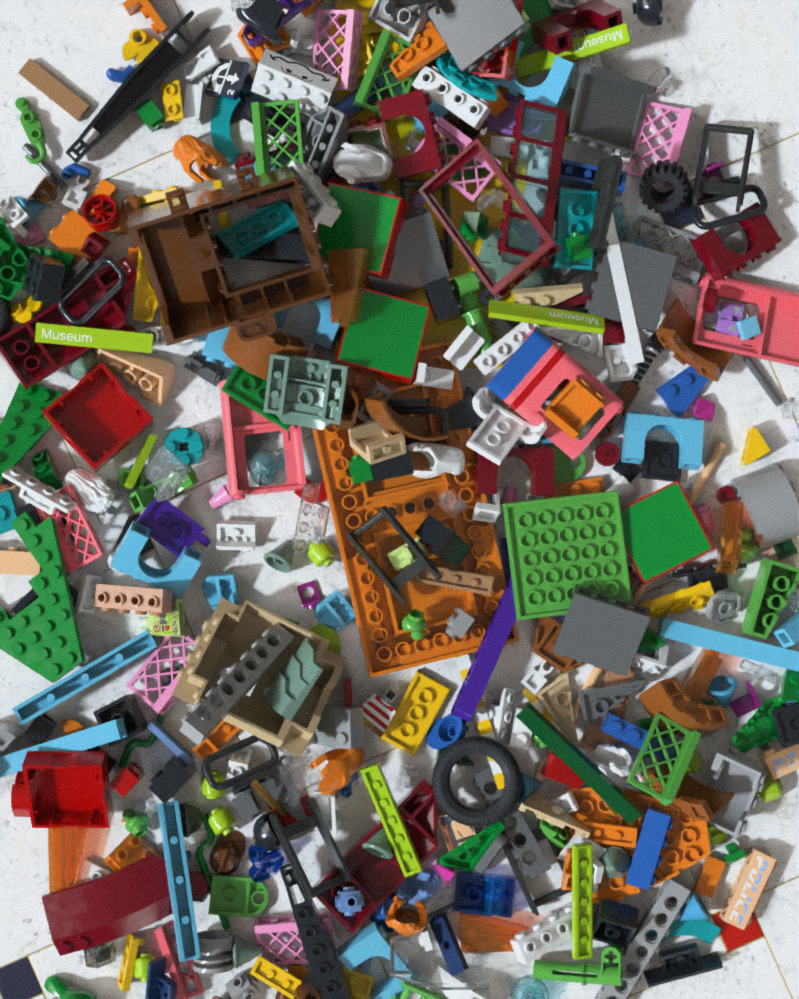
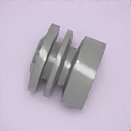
M227 930L197 932L201 958L193 959L195 961L193 970L203 974H217L232 970L234 968L233 953L228 950L233 948V933Z

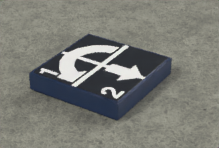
M219 58L221 63L213 68L205 94L212 97L237 100L250 64L244 61Z

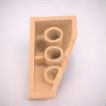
M97 348L98 364L102 362L115 377L120 376L124 379L129 388L134 387L141 392L140 396L145 400L158 406L164 404L175 380L174 364L147 355Z

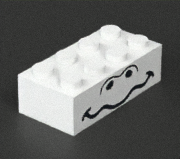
M265 49L258 63L251 91L273 101L299 99L300 112L311 116L330 105L338 79L269 49ZM288 105V107L295 109V105Z

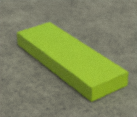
M154 434L147 436L123 485L125 488L130 490L134 487L158 436Z

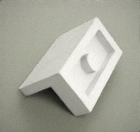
M199 81V85L186 83L183 123L202 125L206 90L204 81Z
M467 325L444 353L443 357L459 370H463L485 340Z

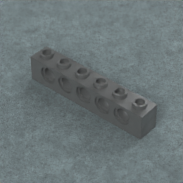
M488 766L474 774L475 779L472 780L477 790L481 789L485 796L482 799L487 807L496 803L503 792V789L498 790V788L494 793L486 790V785L489 782L496 784L491 766ZM516 804L514 809L502 819L505 823L507 817H514L516 824L513 827H508L505 824L506 827L502 833L509 838L508 841L513 846L510 850L515 859L520 858L523 864L520 868L525 877L530 876L532 880L552 867ZM523 834L526 837V841L523 844H517L515 842L516 835ZM528 851H532L536 855L535 859L531 862L526 861L524 858L525 853Z

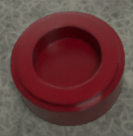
M723 486L716 493L717 501L722 505L732 504L737 496L736 491L730 486Z

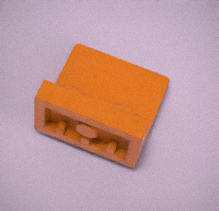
M243 25L237 34L256 67H258L265 49L277 53L293 47L290 45L291 38L284 27L277 32L283 42L282 44H273L265 40L257 47H250L247 45L243 34L246 25ZM250 33L248 37L254 39L258 34Z
M130 833L103 861L114 871H117L152 855L153 852L159 854L160 857L161 854L143 836L135 838Z

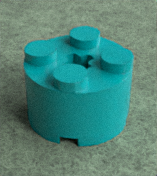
M182 427L175 429L168 435L164 450L171 462L185 467L197 465L205 456L206 446L203 437L198 432ZM183 444H189L187 446L189 448L188 451H182Z

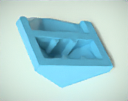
M234 573L215 574L206 577L202 583V591L213 610L216 609L221 597L239 605L238 583Z
M338 589L316 606L315 617L318 621L337 632L356 619L353 607Z

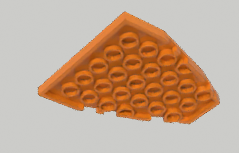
M589 786L581 787L580 790L576 788L564 789V793L572 792L580 807L578 811L569 814L577 821L587 820L638 827L637 841L648 805L671 812V818L674 821L671 831L667 830L665 834L668 841L665 849L661 848L659 854L662 856L660 867H655L654 874L657 875L654 886L677 876L687 867L693 866L697 861L711 854L707 821L691 819L690 815L682 811L677 813L668 806L659 803L660 800L652 795L621 789L644 811L642 816L628 824L619 814L614 816L601 797ZM569 827L570 837L572 839V837L575 835V829ZM597 843L598 845L602 846L603 848H606V847H608V846H617V845H609V844ZM619 846L628 853L631 862L635 848ZM628 872L620 878H610L603 874L601 883H598L597 892L593 893V904H598L601 898L619 902L624 900L625 897L641 892L643 889L625 883Z

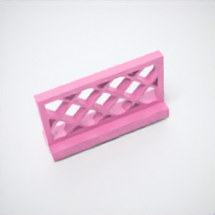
M317 9L312 68L326 73L324 69L331 63L335 71L330 76L335 77L337 74L341 76V85L336 86L335 90L352 92L357 87L363 12L353 9ZM323 14H328L331 18V21L326 26L322 23ZM342 15H347L346 23L341 27L337 20ZM335 24L339 30L332 37L328 29ZM325 33L330 40L323 46L320 39ZM342 34L345 40L340 47L335 40ZM333 43L337 51L330 56L326 49ZM324 53L328 60L321 66L319 56ZM341 54L343 63L338 67L334 59Z
M647 101L633 151L638 152V147L645 142L651 151L642 156L639 153V158L635 159L636 156H631L627 170L628 176L641 178L644 170L634 172L632 171L633 165L641 160L646 169L647 165L643 159L653 154L656 161H658L659 158L655 152L665 147L668 154L667 157L661 159L662 163L665 160H670L669 163L675 161L678 164L692 115L691 108L684 107V109ZM650 107L656 108L660 112V115L652 120L648 114ZM671 112L678 113V119L670 124L666 115ZM663 117L668 126L658 131L654 122ZM651 124L656 133L646 138L643 129ZM670 129L673 137L665 142L660 134ZM658 135L662 144L653 149L649 140ZM658 181V183H662L664 186H672L668 181Z
M441 116L437 119L435 130L439 131L443 136V142L439 143V146H444L447 165L448 159L453 158L455 155H447L446 145H456L458 152L461 153V150L463 151L468 143H471L473 140ZM425 138L412 154L416 153L422 147ZM480 153L473 158L474 166L463 167L459 170L461 171L462 181L454 182L451 178L447 181L448 184L472 202L475 201L495 175ZM486 168L490 171V174L487 178L478 179L477 169ZM475 169L476 179L465 180L463 171ZM465 184H477V191L473 196L466 191Z
M186 633V637L182 638L181 644L172 645V637H165L126 685L161 715H164L177 699L171 695L180 679L177 676L175 677V674H178L179 671H174V661L183 660L184 667H186L188 663L185 661L187 657L186 646L194 645V640ZM182 647L183 657L173 658V648ZM169 648L170 659L160 660L162 649ZM170 662L171 672L161 673L160 663ZM157 663V674L148 675L147 668L149 665ZM171 675L170 685L162 687L161 676ZM158 677V687L149 688L148 678ZM138 679H145V689L137 690L133 685ZM159 690V698L153 703L149 700V691Z
M330 912L319 913L326 928L329 929V935L334 943L333 915ZM294 915L256 918L254 928L257 945L260 947L264 946V952L269 950L275 955L269 960L275 965L308 963L306 957L300 954L303 950V945L297 951L289 945L294 938L301 942ZM282 932H288L292 937L285 942L279 935ZM268 933L273 938L267 944L261 939L260 934ZM275 940L283 945L278 952L270 947ZM286 948L293 953L291 958H284L280 954Z

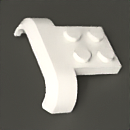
M488 387L480 388L473 397L472 405L475 412L483 419V422L467 441L466 446L500 466L517 441L526 444L537 443L545 433L547 425L545 421H542L538 426L529 424L494 403L489 397Z

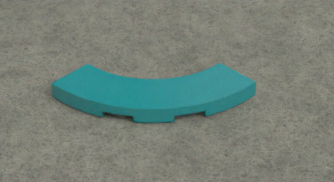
M449 50L434 59L442 74L456 87L473 96L496 101L498 97L496 83L462 72Z
M240 97L237 100L218 98L211 116L210 128L214 148L228 159V165L240 154L233 144L230 134V121L235 109L242 101Z
M673 920L668 936L663 937L660 943L675 936L687 935L697 937L710 944L719 934L721 928L709 920ZM649 930L646 935L653 937L656 931Z

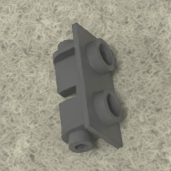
M193 351L191 355L189 354L184 367L217 387L226 370L214 363L205 361L206 358L196 351Z

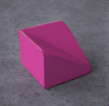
M697 398L692 417L709 422L713 421L715 403Z
M438 856L433 868L438 870L445 882L449 884L455 869L440 866V857Z

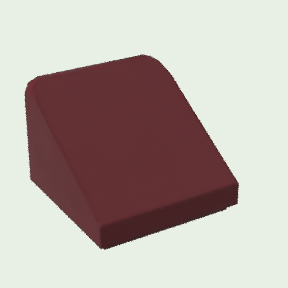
M92 232L87 236L81 251L96 261L109 245V241L98 233Z

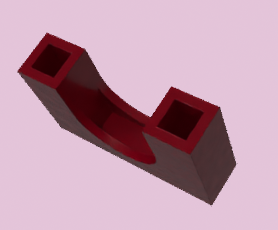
M591 0L531 24L533 41L557 55L573 48L572 30L593 28L603 31L621 25L623 21L621 9L602 0Z
M424 89L378 101L382 121L388 122L406 116H413L422 123L425 129V141L416 153L392 160L397 179H404L444 167L446 162L445 153L440 150L439 143H442L440 133L435 130L434 124H437L436 116L430 109V104H432L431 95Z
M756 202L740 213L757 209L760 205ZM765 213L738 222L748 240V247L744 254H736L728 250L714 228L690 242L714 281L720 278L723 281L733 275V270L736 269L739 272L748 266V261L751 260L754 263L762 258L761 254L763 252L769 254L777 249L776 244L782 240Z
M579 293L550 308L571 311L574 308L585 306L587 299L592 297V293H589V296H581L582 293ZM604 318L603 345L623 344V324ZM549 336L556 343H565L557 338Z
M519 444L518 448H512L506 458L517 457L527 464L530 470V495H554V449H548V445H537V448H530L528 444ZM474 451V494H497L499 465Z

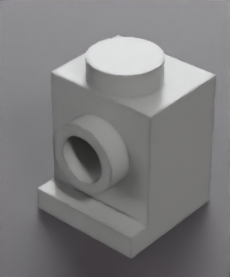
M456 607L454 611L457 613L450 616L446 622L448 626L445 631L454 639L456 636L462 638L475 620Z

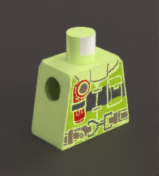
M179 599L172 600L171 613H164V616H152V612H148L149 616L139 618L140 628H149L151 635L186 637L183 601Z

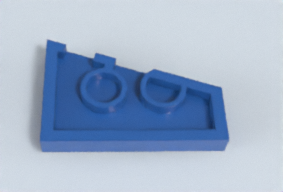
M692 366L687 367L656 389V392L672 415L679 416V418H681L709 380L695 373L697 369Z

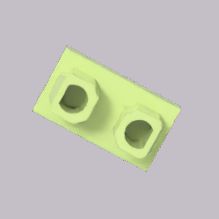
M418 537L414 538L415 542L419 545V547L424 551L425 554H427L424 548L422 547L421 543L418 542ZM407 543L387 554L395 571L418 559Z

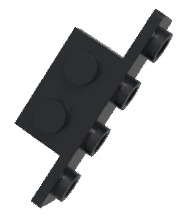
M243 83L239 97L247 103L273 102L269 98L252 92V87ZM250 107L244 114L243 119L253 124L252 109ZM274 107L265 108L266 116L272 120L278 111ZM286 108L284 109L283 113L290 118L293 114L286 110ZM280 114L274 123L282 129L288 119ZM301 118V129L303 135L306 127V122ZM291 122L287 128L296 133L297 127ZM272 124L267 130V134L275 137L280 130Z
M736 560L730 561L727 566L716 563L710 564V568L703 569L702 566L691 567V571L684 572L683 569L672 570V574H667L669 579L687 577L688 588L700 582L710 581L713 591L729 589L726 570L746 568L747 564Z
M695 942L659 952L661 967L644 971V976L648 987H653L721 969L723 964L717 952L700 956Z

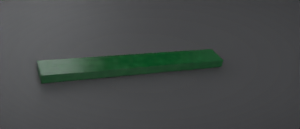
M529 703L516 715L530 731L628 824L642 816L644 811L534 706Z

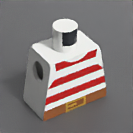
M389 688L383 696L374 692L358 706L363 707L364 725L379 737H382L396 712V708L391 703L397 697V694Z

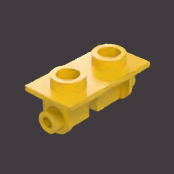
M180 81L161 83L165 121L174 120L175 123L182 122L181 119L184 118Z

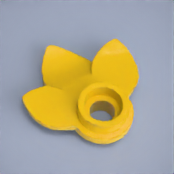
M134 29L129 35V41L123 45V58L125 61L135 58L140 64L159 42L155 38L149 37L144 30ZM140 36L143 39L141 42H137L135 40L136 37Z
M30 295L26 296L21 303H16L12 306L11 320L18 321L19 323L31 320L33 314L41 309L43 302L35 301Z

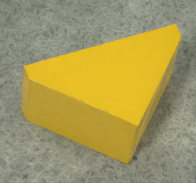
M756 427L748 428L740 462L742 466L749 465L771 451Z

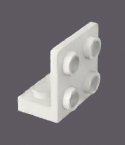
M313 791V799L328 829L332 830V836L337 835V830H341V814H337V810H340L341 806L340 795H337V793L324 795L320 791Z

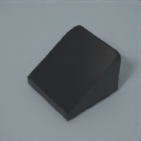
M621 459L612 468L620 477H625L629 483L642 471L637 464L621 462Z

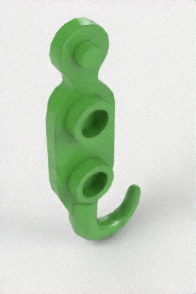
M19 97L15 101V105L22 112L20 116L21 124L29 141L40 152V156L36 159H32L28 155H25V158L31 164H40L47 156L45 133L35 112L28 109V100L24 97Z

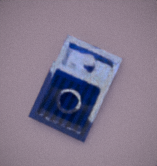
M457 872L453 911L488 917L493 915L512 918L517 883L516 876Z

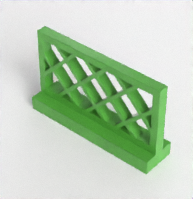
M383 29L353 102L354 106L359 108L361 106L381 115L379 105L372 106L367 104L368 97L376 94L378 100L381 101L379 92L389 89L391 96L395 97L392 87L401 84L404 90L403 94L409 92L416 74L414 72L409 78L404 79L400 83L396 82L390 85L387 74L393 71L388 70L385 72L382 62L389 58L393 62L394 56L399 55L404 50V46L409 48L412 43L390 34L391 31ZM391 40L399 43L401 51L392 54L389 47ZM383 76L387 86L378 90L375 80Z
M299 99L267 103L251 102L257 175L269 172L275 163L283 167L277 161L284 152L292 158L286 165L287 167L292 160L303 164L304 153ZM288 105H295V113L290 118L283 113ZM274 107L278 111L272 120L266 116L265 108ZM280 114L288 119L282 129L274 123ZM291 122L297 127V131L292 137L285 132V129ZM272 124L280 130L273 139L267 134V130ZM282 133L290 139L283 148L276 143ZM292 142L298 145V152L294 157L286 151ZM273 144L281 149L275 159L269 155V149Z
M657 713L627 782L659 799V803L665 806L671 804L675 799L701 733L696 730L690 731ZM659 720L665 723L667 731L659 732L657 727ZM678 730L685 734L682 741H676L674 731ZM669 733L673 744L665 746L661 735ZM657 737L660 748L652 749L650 744L651 738ZM674 746L677 755L675 758L670 759L666 748ZM662 750L666 761L657 763L654 752ZM650 754L653 764L645 767L642 758L644 755ZM667 763L669 774L662 776L659 765ZM655 767L658 778L650 780L646 769ZM642 771L646 782L640 783L635 780L636 772ZM660 781L662 786L661 793L653 789L652 782Z

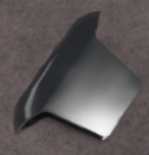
M256 0L249 8H236V15L244 25L273 44L283 43L277 33L285 17L284 5L280 1Z
M467 385L465 387V398L446 409L453 430L466 428L477 430L483 422V419L475 412L472 405L475 392Z

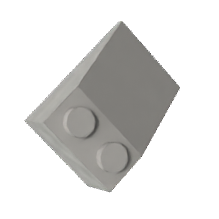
M375 0L367 18L413 44L416 35H421L427 28L426 24L429 21L432 22L427 13L432 7L424 3L396 8L397 21L393 22V18L390 16L389 0Z
M325 705L320 716L321 719L314 732V744L340 749H354L364 746L363 707Z

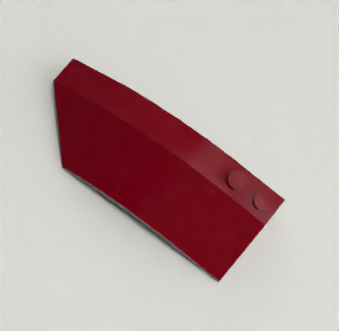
M126 256L117 261L126 273V284L87 324L81 327L118 330L125 325L137 273ZM111 266L94 274L66 302L67 310L76 319L82 318L118 282V274ZM58 304L52 305L31 320L0 337V356L25 389L47 378L92 349L91 347L35 342L36 322L73 326L60 313Z
M425 779L396 803L421 864L438 849L437 800L433 787ZM381 819L342 855L354 880L343 882L316 895L319 902L352 934L407 878L402 872L393 848L394 857L392 859H385L367 852L362 847L363 843L367 842L383 827ZM335 863L312 888L340 875ZM355 886V890L361 891V894L364 895V906H361V911L356 912L354 916H344V912L342 913L336 908L335 896H338V891L343 890V887ZM353 898L348 900L350 906L354 904Z
M155 852L129 866L100 878L42 895L51 938L60 956L113 941L172 914L165 859L160 858V855ZM188 870L192 899L195 901L210 892L211 888L204 873L197 870L196 872Z

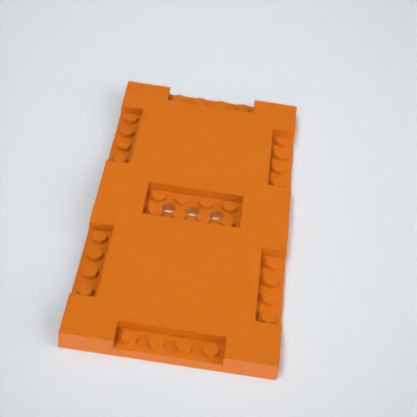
M451 340L422 346L417 364L419 362L426 363L428 367L453 370L454 377L451 390L415 385L413 381L409 385L383 378L374 373L349 369L347 385L350 387L357 386L362 397L379 381L392 390L393 393L389 399L430 398V406H439L445 412L448 407L464 399L457 367L443 357L444 353L451 346ZM438 414L402 415L405 417L426 415L430 431L441 433V419ZM357 418L353 427L365 424V422ZM449 418L448 438L438 445L453 446L463 451L465 455V468L462 474L454 475L444 472L432 478H419L410 474L352 485L348 461H352L351 457L359 454L350 447L348 429H340L335 424H329L322 430L312 428L340 556L359 631L368 677L370 678L477 652L506 588L493 524L491 522L472 520L476 503L488 502L486 494H474V450L466 446L467 441L472 436L471 428L453 430ZM410 452L413 471H427L429 465L426 456L421 452ZM427 498L432 499L434 502L431 509H426L423 505L424 500ZM409 502L415 506V511L412 514H408L405 511V505ZM385 505L396 509L395 517L413 539L418 537L415 531L426 517L430 515L453 530L472 550L461 564L456 567L452 563L447 565L439 556H434L428 551V548L422 545L428 558L437 566L495 576L492 595L415 582V576L399 588L408 600V603L403 605L345 535L356 530ZM386 517L358 537L359 541L391 579L409 566L407 565L395 571L387 556L389 552L404 545L406 542ZM457 607L475 620L462 638L456 636L454 639L445 631L448 626L446 622L452 614L456 615L457 612L454 610ZM412 609L422 611L427 621L425 628L427 634L420 641L414 640L411 637V632L404 631L402 627L403 618ZM515 623L505 645L519 641Z

